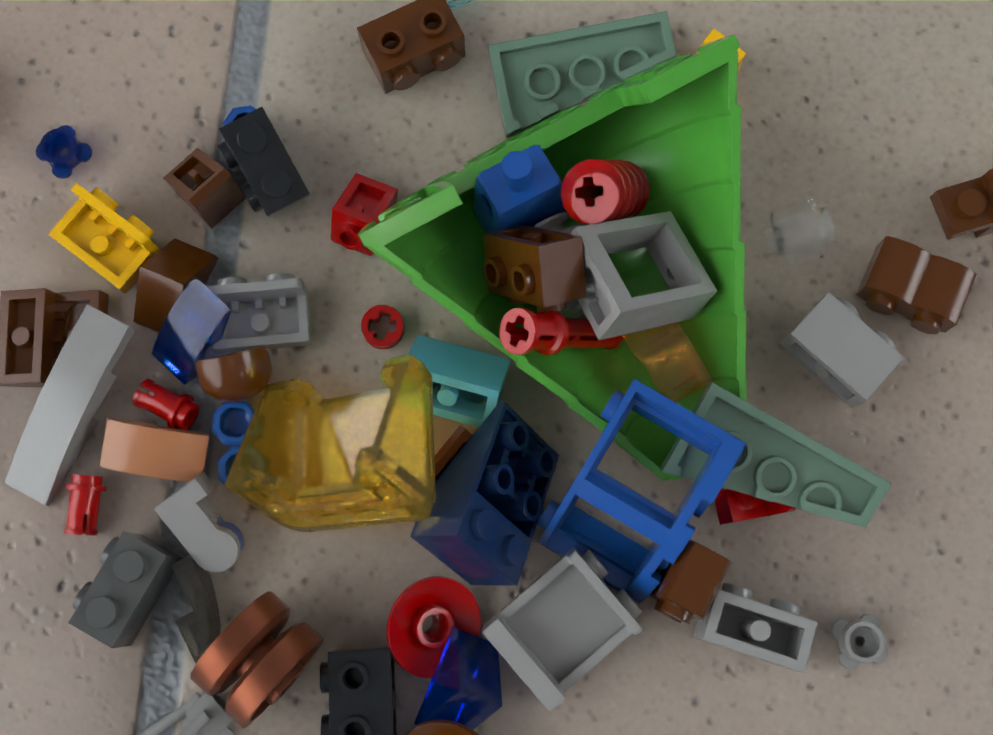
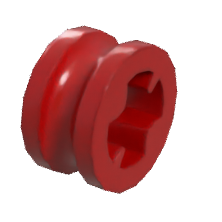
M376 305L364 314L361 321V331L366 341L372 347L390 349L402 340L404 322L400 313L395 308L388 305ZM381 316L391 317L389 319L390 324L396 323L395 332H387L385 339L375 338L377 336L376 331L370 332L371 323H379Z

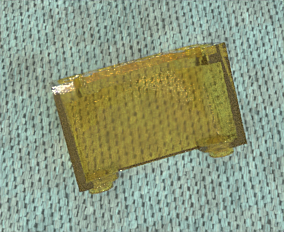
M410 354L385 361L380 372V379L387 388L324 399L316 392L313 385L301 379H290L289 381L268 384L263 390L224 486L276 523L299 532L416 522L428 519L436 498L433 380L431 373L423 362Z

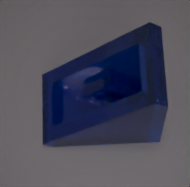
M453 626L414 724L418 725L429 720L444 719L461 723L474 730L502 707L499 652L489 640Z

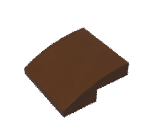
M46 288L1 291L0 386L43 387L86 305L88 304L108 315L109 294L101 290L55 293Z

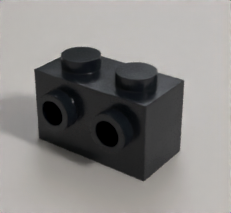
M263 107L219 128L225 140L218 143L217 146L229 168L232 170L240 166L249 183L242 186L241 189L254 212L264 209L266 215L270 217L310 196L307 187Z
M389 647L345 649L328 652V662H321L320 690L322 694L329 693V714L322 715L321 735H397L395 660Z

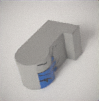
M203 471L162 501L154 510L201 568L212 573L223 572L229 569L240 556L244 547V537L238 527L222 519L207 499L206 495L215 486Z

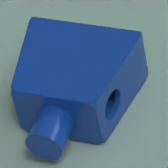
M533 145L523 151L510 152L503 158L502 162L482 171L476 177L473 212L485 233L521 225L534 227L537 223L551 216L567 212L563 207L561 198L562 182L540 145Z

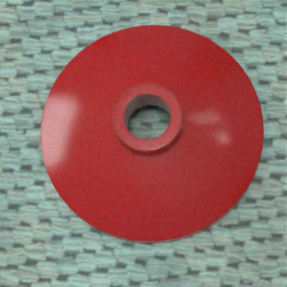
M432 576L416 581L400 594L393 604L388 617L386 629L387 643L394 660L404 670L421 678H439L454 672L468 660L477 645L481 630L480 609L471 591L454 579ZM431 615L433 619L431 627L426 631H422L424 620Z

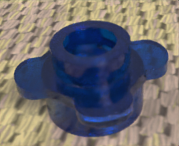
M63 125L58 129L47 132L36 148V155L41 161H47L52 166L53 175L59 179H66L72 175V169L79 163L87 162L91 159L92 148L87 143H81L76 138V131L71 126ZM63 149H68L66 155L60 154Z

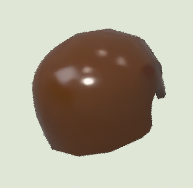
M256 347L218 357L201 359L195 363L197 376L203 391L214 399L224 402H241L255 397L268 385L272 375L271 360L265 347Z

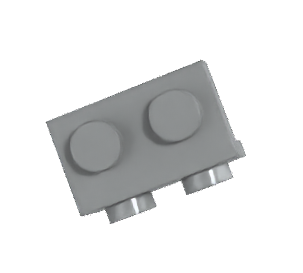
M290 273L270 274L266 276V281L247 282L246 279L240 277H227L218 280V285L204 287V296L211 303L212 346L216 353L240 352L256 347L273 349L312 345L309 290L301 278H295Z

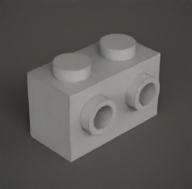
M828 292L813 306L779 345L850 408H853L865 402L902 362L904 357L895 350L896 345L888 335L876 329L872 330L858 318V311L850 302L841 297L835 298Z
M723 582L722 588L718 590L704 620H697L693 638L790 670L805 673L818 622L800 616L802 608L797 605L772 598L770 606L751 600L752 591Z

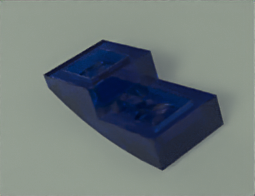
M194 279L189 282L165 319L151 354L181 383L186 385L198 377L195 367L196 361L204 359L207 349L222 339L232 310L199 279Z

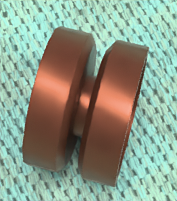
M267 591L254 600L222 631L198 660L190 674V679L208 696L224 692L239 679L227 696L224 711L243 729L254 722L270 705L272 706L286 693L302 674L305 666L324 641L306 622L292 625L276 639L288 621L290 608L272 591Z

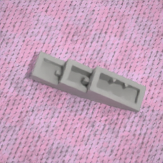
M88 304L86 305L37 398L16 448L4 482L5 484L46 506L51 504L99 422L93 416L117 377L111 371L136 330Z

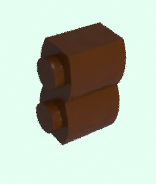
M885 236L874 250L856 295L866 301L865 305L876 313L883 315H892L894 312L899 313L911 320V326L927 334L945 333L957 325L977 273L950 259L931 255L926 250L910 242Z
M689 540L674 564L670 563L666 569L661 570L662 578L660 583L649 595L657 600L654 610L678 623L690 624L691 619L695 618L704 620L731 565V561L709 548Z

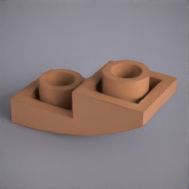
M107 417L100 467L147 477L190 482L204 471L209 434L208 432L158 427L157 423Z

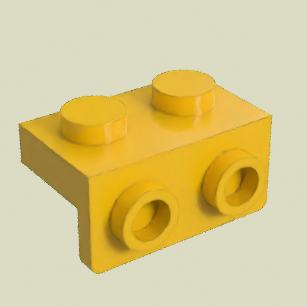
M76 183L70 190L79 199L48 235L126 294L138 280L140 266L160 250L150 239L155 232L133 214L127 220L122 218L115 212L119 205L98 187H95L90 193Z

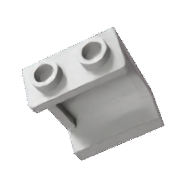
M575 546L487 621L482 630L484 636L549 712L566 699L565 692L627 637L632 633L637 636L644 630L636 618L643 612L623 588L615 594L603 580L609 573L604 565L590 550L581 555Z

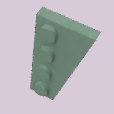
M664 11L488 45L505 137L508 138L528 129L564 109L567 110L586 102L595 94L676 57L668 12Z
M712 382L708 383L692 411L746 443L731 473L722 486L723 489L726 488L759 499L777 502L866 528L891 485L885 479ZM678 437L660 470L668 474L695 480L709 455Z

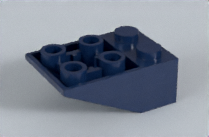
M499 402L427 491L410 537L470 585L517 586L539 517L542 513L559 454L506 402Z

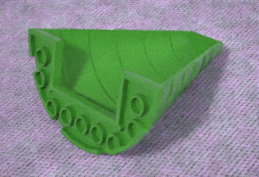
M735 34L703 45L697 49L699 53L695 55L690 53L683 56L681 54L621 81L588 99L589 103L583 106L579 104L567 110L564 109L467 161V164L464 165L465 169L457 173L452 171L440 176L378 215L379 223L376 224L373 221L365 225L358 233L364 247L366 246L369 250L408 276L413 285L463 320L464 324L512 358L518 368L566 401L569 408L601 431L605 429L609 421L600 415L614 391L617 389L625 394L634 379L691 412L694 410L709 382L720 386L747 402V378L745 374L746 309H744L745 243L741 242V106L737 104V50L740 45ZM533 145H540L561 182H563L568 171L577 163L589 159L630 161L644 171L650 184L649 200L644 210L636 217L671 211L717 292L693 319L624 334L621 344L612 350L606 348H563L559 353L553 355L539 354L535 350L525 355L511 354L504 348L500 340V323L504 315L510 309L516 307L529 309L534 314L538 311L535 305L528 303L513 304L509 302L508 297L489 292L488 284L483 274V264L485 261L483 234L485 232L473 212L476 177L482 171L502 162L503 158L510 152L523 151ZM570 218L564 225L565 227H570L573 225L585 226L590 224L579 223L575 219ZM646 247L608 254L632 298L670 290ZM516 324L515 328H524V324ZM631 410L614 438L615 443L662 481L684 478L660 470L678 437Z

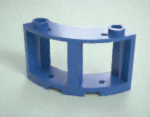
M634 379L625 394L616 389L600 416L609 422L561 503L559 504L552 499L537 523L539 527L544 529L537 543L561 557L574 546L581 555L590 550L609 572L603 578L606 584L617 591L623 588L634 601L640 604L660 583L662 575L658 573L659 569L664 570L670 563L674 564L696 530V527L690 525L688 521L692 515L700 518L708 505H712L746 443ZM631 410L709 455L674 514L597 469ZM580 497L651 539L654 543L646 549L574 505Z

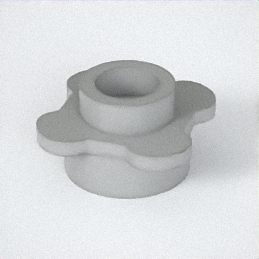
M863 614L859 620L848 622L845 619H838L833 623L831 633L838 640L840 648L838 661L843 667L855 669L859 663L873 662L880 664L887 658L888 650L885 646L884 635L880 630L881 623L875 615ZM858 636L862 637L864 641L861 646H857L855 643V639Z

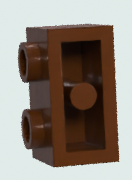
M416 0L357 27L362 50L385 94L395 89H408L415 85L420 77L435 70L446 71L451 69L461 58L466 56L464 34L446 0Z
M528 225L483 234L485 250L483 274L488 284L489 292L508 297L509 302L513 304L528 303L535 305L537 311L546 313L551 310L556 312L562 311L567 308L566 302L586 297L582 236Z

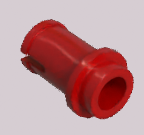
M149 378L140 384L142 388L148 390L147 393L136 389L133 396V405L166 420L169 428L187 430L198 417L200 406L194 402V397L189 394L180 396Z
M72 474L71 484H66V489L71 490L64 534L97 536L101 491L106 492L107 490L106 486H102L103 476Z

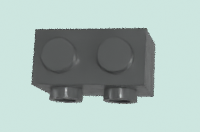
M123 531L120 537L113 538L105 547L100 557V563L103 566L94 581L87 582L76 595L73 602V608L76 610L68 623L110 648L131 646L183 558L142 534Z

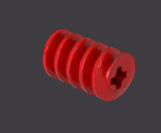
M589 159L577 163L568 171L562 182L561 189L563 207L571 218L583 224H596L636 217L644 210L650 196V184L647 175L638 165L625 160Z

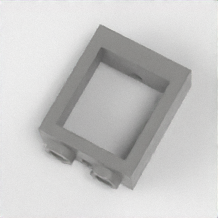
M671 211L575 227L571 232L572 235L582 236L586 297L577 300L598 340L693 319L717 292ZM646 247L670 290L632 298L608 254Z

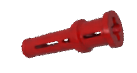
M518 307L510 309L504 315L499 330L500 340L504 348L509 353L515 355H525L532 350L543 355H553L559 353L563 348H606L612 350L621 344L624 336L620 335L598 340L586 318H565L560 312L553 310L547 313L538 311L534 314L529 309ZM524 324V328H515V325Z

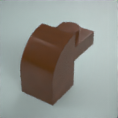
M993 169L988 170L982 177L937 190L930 196L947 240L974 232L976 238L993 233Z

